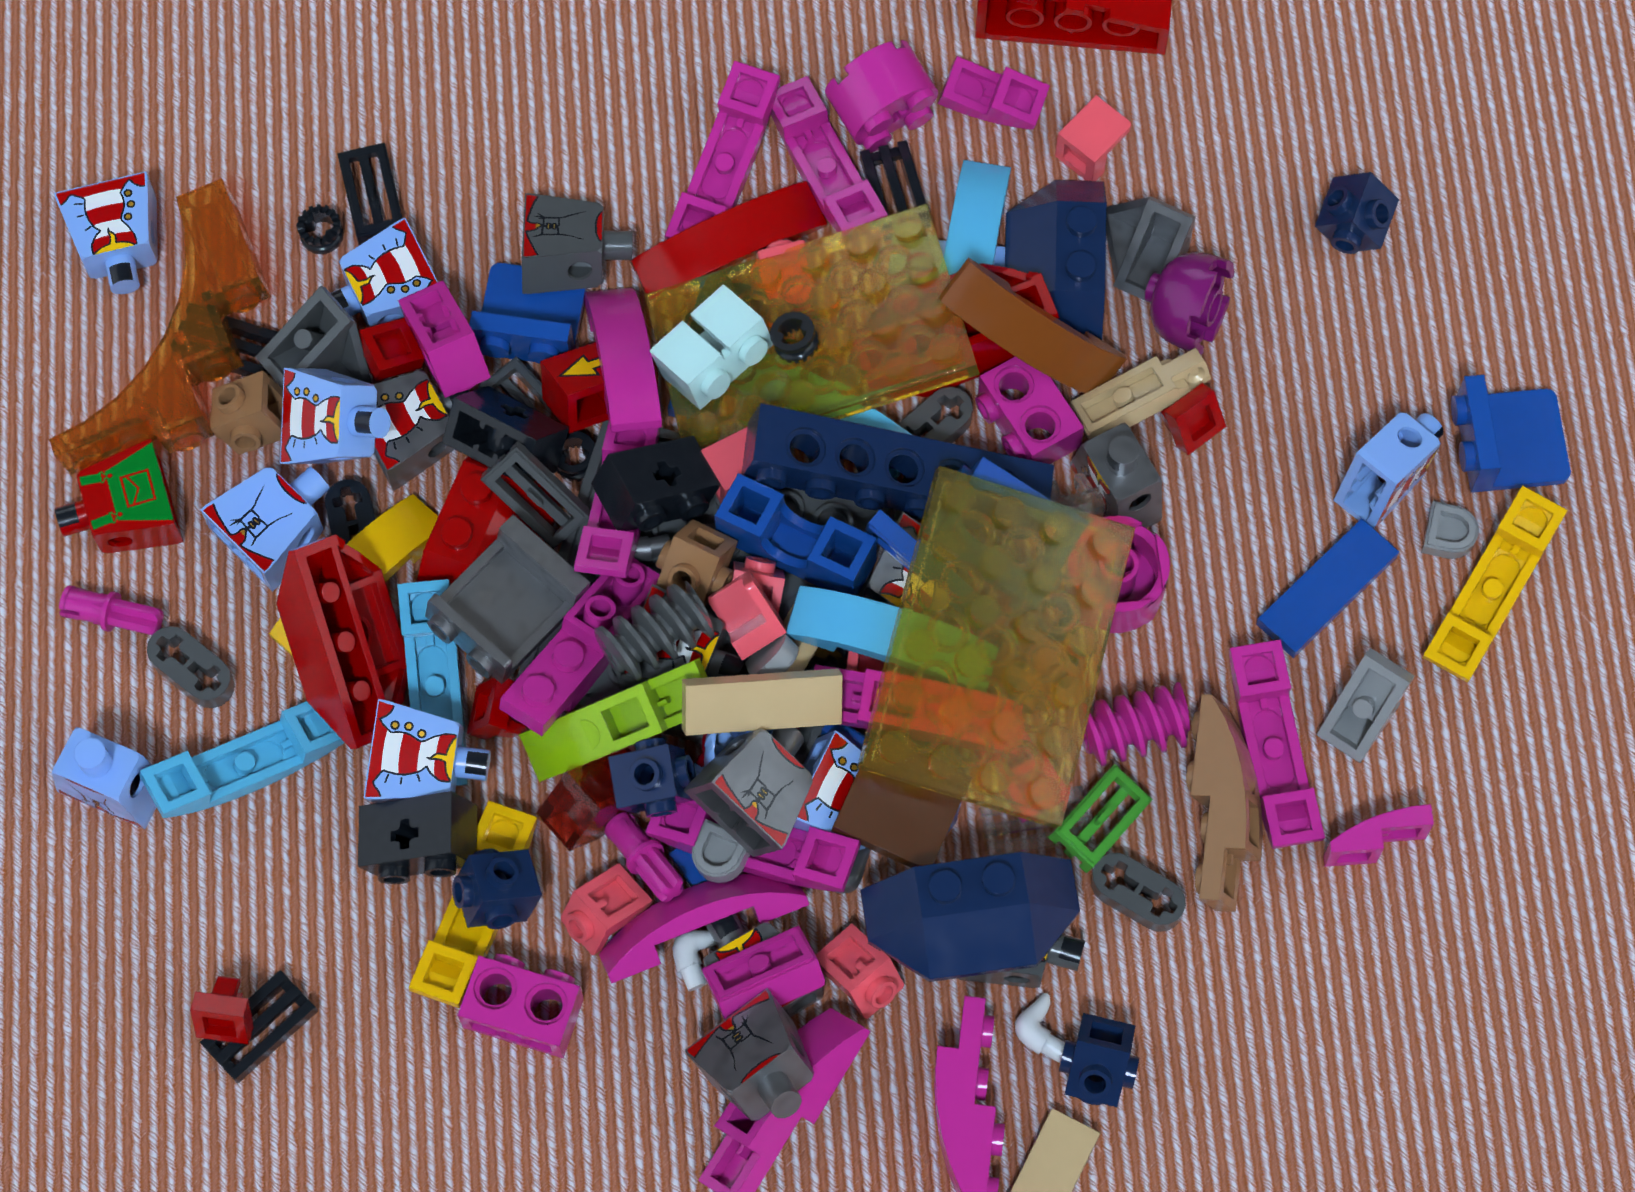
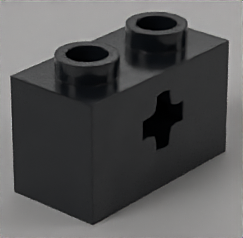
M485 386L454 397L442 443L492 468L496 461L503 454L506 455L511 447L519 441L552 473H556L569 427L490 386ZM517 462L514 463V464H516L532 481H535V479H534L529 473H527Z
M694 435L607 455L591 484L616 530L630 531L639 528L640 531H648L664 522L682 519L683 521H691L700 517L708 510L709 503L721 484L703 456L702 449Z
M452 791L359 806L358 867L378 876V881L381 883L404 884L410 881V876L426 874L431 877H450L456 874L458 868L463 867L469 855L477 852V805Z

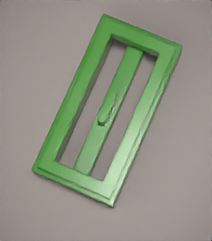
M1114 764L1103 774L1048 838L1054 844L1060 841L1066 847L1063 852L1070 859L1076 856L1082 862L1079 867L1087 873L1099 862L1153 799ZM1115 781L1120 788L1077 836L1073 835L1069 830L1109 785ZM1129 794L1135 800L1133 805L1097 846L1090 851L1084 844Z

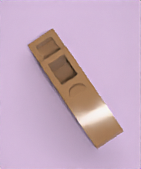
M1202 694L1200 711L1194 713L1192 720V734L1196 741L1194 761L1189 762L1186 773L1188 790L1191 792L1190 795L1204 807L1209 808V812H1205L1201 820V838L1205 843L1203 863H1199L1196 868L1195 888L1199 894V899L1215 911L1236 912L1241 861H1261L1263 828L1260 794L1249 750L1231 713L1212 694Z

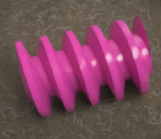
M1179 682L1175 683L1172 695L1165 686H1156L1152 700L1144 690H1138L1133 696L1132 705L1125 695H1116L1112 710L1105 700H1096L1093 705L1092 715L1084 704H1077L1076 706L1078 729L1086 753L1094 754L1101 767L1106 766L1107 754L1110 749H1113L1120 761L1124 762L1127 761L1128 745L1132 744L1141 757L1147 756L1149 740H1154L1161 753L1167 752L1168 736L1174 735L1181 748L1187 747L1190 719L1184 691Z

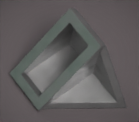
M1151 196L1106 207V237L1115 279L1113 286L1145 300L1146 287L1152 274H1161L1170 261L1181 254L1187 253L1196 216Z

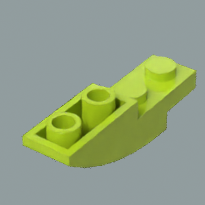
M700 658L558 717L543 736H540L531 729L519 734L539 782L592 762L681 724L682 679L707 677Z

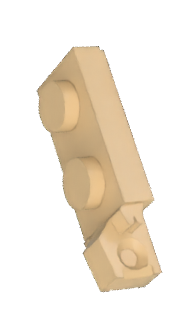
M1197 348L1173 360L1169 358L1160 361L1155 356L1070 401L1069 406L1083 425V431L1088 440L1122 423H1126L1131 427L1173 405L1201 383L1204 384L1209 381L1211 375L1206 362Z

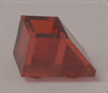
M629 748L567 771L537 811L538 817L569 851L600 839L605 835L604 831L607 823L617 814L627 812L616 808L608 757L632 752Z

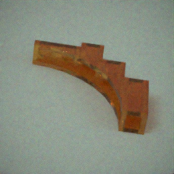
M222 178L176 197L184 228L185 267L179 298L163 338L144 368L116 398L84 422L49 439L54 456L70 475L148 439H152V441L158 439L168 453L171 454L175 451L192 450L201 445L203 440L214 436L210 429L209 414L198 384L205 381L214 382L227 377L232 370L244 366L226 316L234 312L243 313L250 311L259 302L271 298L237 203Z

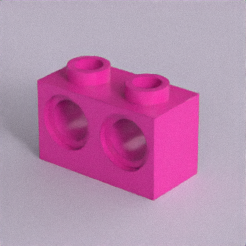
M443 280L398 300L404 318L423 353L424 361L445 398L458 392L467 391L476 384L491 378L475 334Z
M1017 357L979 376L978 397L975 398L976 405L984 420L988 424L995 422L1003 434L1001 441L1007 455L1051 464L1079 449L1082 443L1084 427L1051 377ZM1007 389H1016L1025 396L1018 400H1010L1001 393ZM1034 428H1041L1048 431L1051 436L1044 440H1037L1029 436L1027 432Z
M495 954L493 959L478 956L457 1015L462 1027L564 1059L584 1000L580 986L574 984L575 978L553 969H545L544 975L525 970V964L522 961L504 954ZM504 984L512 989L510 997L502 1004L491 1005L484 1001L485 993L494 985ZM552 999L562 1004L560 1014L552 1020H540L534 1016L536 1007L544 1000Z

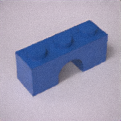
M739 473L714 515L716 531L737 540L736 548L752 556L773 560L776 562V567L822 589L857 596L876 562V537L831 516L826 525H818L807 521L794 513L786 505L784 494Z

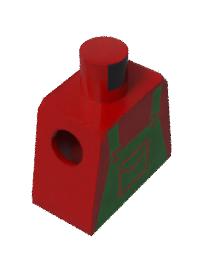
M152 439L142 441L80 470L77 474V481L82 500L55 508L56 518L63 537L90 529L102 553L138 550L184 542L162 461Z

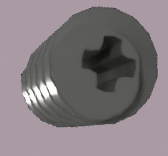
M684 581L686 592L676 584H671L667 587L668 603L657 594L650 596V613L640 605L631 607L632 624L621 615L614 617L612 621L614 635L603 626L594 629V634L600 648L621 680V673L627 671L637 681L642 679L640 662L643 660L655 670L661 668L658 657L660 650H663L674 660L678 658L676 641L679 639L691 649L697 647L694 635L696 629L702 631L710 639L715 636L713 625L705 606L687 581Z

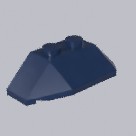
M1054 180L1006 213L1005 267L1024 273L1029 271L1041 273L1058 312V319L1083 335L1088 331L1102 340L1105 303L1107 207L1104 182Z
M1026 852L916 866L860 890L868 944L879 951L882 950L898 963L929 982L1037 967L1080 913L1071 860Z

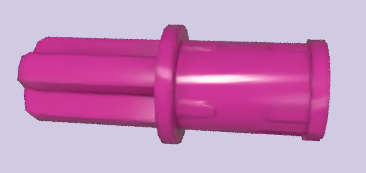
M68 585L62 592L59 602V609H62L59 612L61 617L91 622L100 625L101 629L107 632L112 631L115 627L153 635L161 629L164 619V613L161 609L122 600L121 594L115 591L104 594Z
M622 812L614 816L607 823L604 833L626 858V867L629 872L634 875L639 874L660 901L669 902L674 897L680 896L684 890L682 886L683 879L663 855V845L659 841L651 840L632 813Z

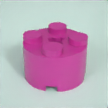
M901 40V46L896 49L891 41L861 54L844 67L848 76L839 85L833 77L825 89L827 98L855 143L863 145L866 150H870V153L877 151L878 147L888 144L892 139L890 133L907 125L909 130H914L927 123L934 115L930 106L938 96L937 88L908 42Z
M1127 516L1102 517L1092 521L1084 528V531L1066 559L1063 577L1064 596L1072 604L1074 615L1081 626L1106 633H1124L1135 630L1154 619L1163 601L1170 572V558L1164 541L1157 533L1154 535L1150 530L1142 526V522ZM1108 572H1117L1119 578L1113 577V575Z

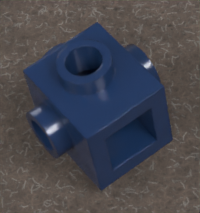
M1372 172L1333 177L1315 227L1330 241L1336 250L1342 253L1355 254L1358 251L1381 249L1399 199Z
M665 738L638 741L634 744L635 751L608 757L617 809L630 813L645 811L646 817L649 818L661 817L678 812L676 804L693 801L684 792V789L696 777L694 763L688 754L685 755V749L666 744Z
M496 849L477 851L468 856L459 874L454 878L452 885L455 905L457 908H462L467 928L487 926L490 929H502L516 922H525L542 897L529 849L499 852Z
M1083 1013L1077 1041L1066 1040L1062 1053L1059 1072L1069 1074L1064 1095L1079 1098L1081 1101L1091 1105L1105 1104L1118 1107L1122 1087L1133 1089L1140 1057L1130 1055L1136 1025Z

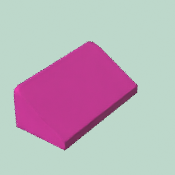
M799 925L701 969L724 1020L766 988L769 989L779 1004L783 1005L825 985V979L818 958Z

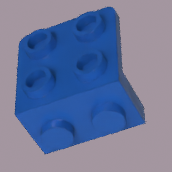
M506 263L494 264L490 268L482 311H472L469 322L482 355L508 359L518 357L522 361L540 364L541 360L575 349L585 302L584 293L587 292V288L522 294V266Z
M1485 375L1464 376L1457 395H1453L1451 398V415L1454 425H1459L1462 441L1459 444V460L1462 471L1467 472L1470 492L1521 488L1522 485L1526 488L1559 485L1567 482L1571 469L1555 392L1551 389H1537L1488 394Z

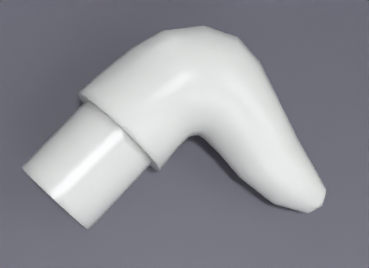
M693 930L676 937L672 947L674 962L678 973H681L688 991H694L707 985L700 965L702 961L698 951L716 945L708 930Z
M1043 993L1017 1017L1015 1033L1018 1039L1038 1055L1042 1053L1059 1063L1062 1058L1065 1041L1050 1034V1030L1041 1026V1022L1050 1007V995Z

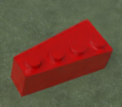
M978 0L975 38L1165 55L1170 30L1172 0Z

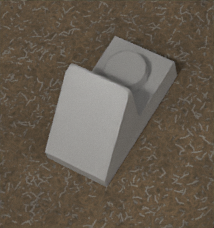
M1370 648L1357 666L1316 735L1361 763L1398 709L1399 701L1415 676Z

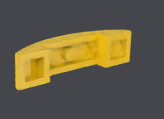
M1522 485L1422 658L1463 681L1469 682L1568 511L1567 509Z
M412 494L377 517L346 545L357 550L381 568L386 583L408 560L415 564L422 557L423 550L438 516ZM280 617L269 635L293 657Z
M488 800L477 826V851L496 849L499 852L529 849L537 825V817ZM452 895L434 940H428L408 987L409 991L460 1008L478 956L487 957L499 929H490L487 926L467 928L462 908H457Z

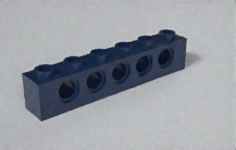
M760 403L748 421L741 474L774 490L788 487L803 490L807 496L814 499L829 500L837 497L854 501L856 506L863 509L879 510L885 507L903 511L916 520H928L937 507L945 510L953 497V494L941 488L938 479H943L950 483L962 465L970 468L982 457H985L1050 500L1054 465ZM795 448L803 451L808 457L809 463H803L795 459L790 449ZM840 459H847L854 463L858 473L847 471L841 465ZM889 469L901 472L907 483L896 481L891 476ZM976 494L970 497L964 503L961 512L962 524L965 530H976L981 527L1001 531L1002 536L1013 540L1033 538L1043 528L1004 502L1000 504L993 501L988 494Z

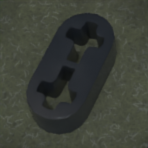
M353 479L338 481L328 489L325 496V507L331 535H338L347 544L352 539L351 535L358 534L376 519L370 494L361 482ZM352 495L354 501L358 502L354 507L357 519L348 521L345 510L340 506L343 505V497Z

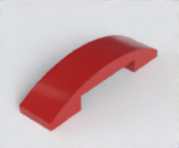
M807 181L754 198L708 218L633 258L630 263L652 306L694 287L698 280L756 255L759 250L765 249L773 242L779 240H790L793 242L826 227L827 222Z

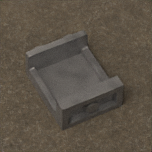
M512 515L499 528L497 539L440 596L434 594L428 600L425 617L429 619L427 621L429 628L439 639L448 644L454 641L467 653L466 660L476 672L485 678H489L492 675L503 684L562 623L563 617L588 590L590 582L579 572H574V568L516 516Z

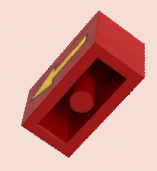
M596 342L540 361L542 399L560 423L569 427V434L609 420L604 400V381ZM653 359L658 389V367Z

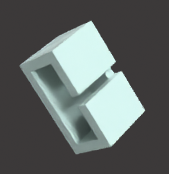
M724 284L690 313L692 319L705 331L699 335L682 320L649 350L661 376L699 410L705 407L712 399L722 396L732 381L749 366L760 362L767 350L773 346L770 333L763 318Z

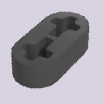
M941 388L899 422L898 425L915 436L920 437L927 431L928 433L924 438L953 443L970 427L973 413L972 401L968 394L960 388ZM942 405L949 409L954 408L956 405L959 406V419L956 420L950 415L938 425L936 424L941 418Z
M168 626L156 631L149 639L147 654L153 667L192 701L204 708H216L229 701L235 687L229 668L220 658L189 633L179 627ZM167 644L173 648L179 645L183 656L188 661L182 665L173 657L165 659L162 652L163 647ZM199 669L210 678L217 675L220 683L219 688L214 691L212 688L207 687L202 691L203 687L195 675L196 671Z
M1109 853L1103 856L1094 866L1091 876V888L1095 896L1103 903L1156 932L1168 931L1181 921L1186 906L1185 896L1181 888L1174 882L1121 853ZM1117 868L1122 869L1125 872L1123 881L1133 887L1135 891L1120 884L1114 890L1108 889L1105 886L1107 877L1103 874V871L1112 874ZM1141 893L1154 900H1158L1162 894L1168 896L1171 899L1169 908L1174 913L1164 911L1160 917L1151 913L1152 902L1142 897Z

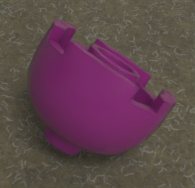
M1191 252L1181 254L1170 261L1161 274H1152L1146 287L1145 301L1151 302L1150 317L1155 331L1165 341L1187 351L1197 348L1200 355L1203 354L1204 346L1200 343L1202 340L1213 342L1229 305L1230 297L1223 295L1222 289L1224 278L1231 279L1234 277L1233 262L1212 254Z

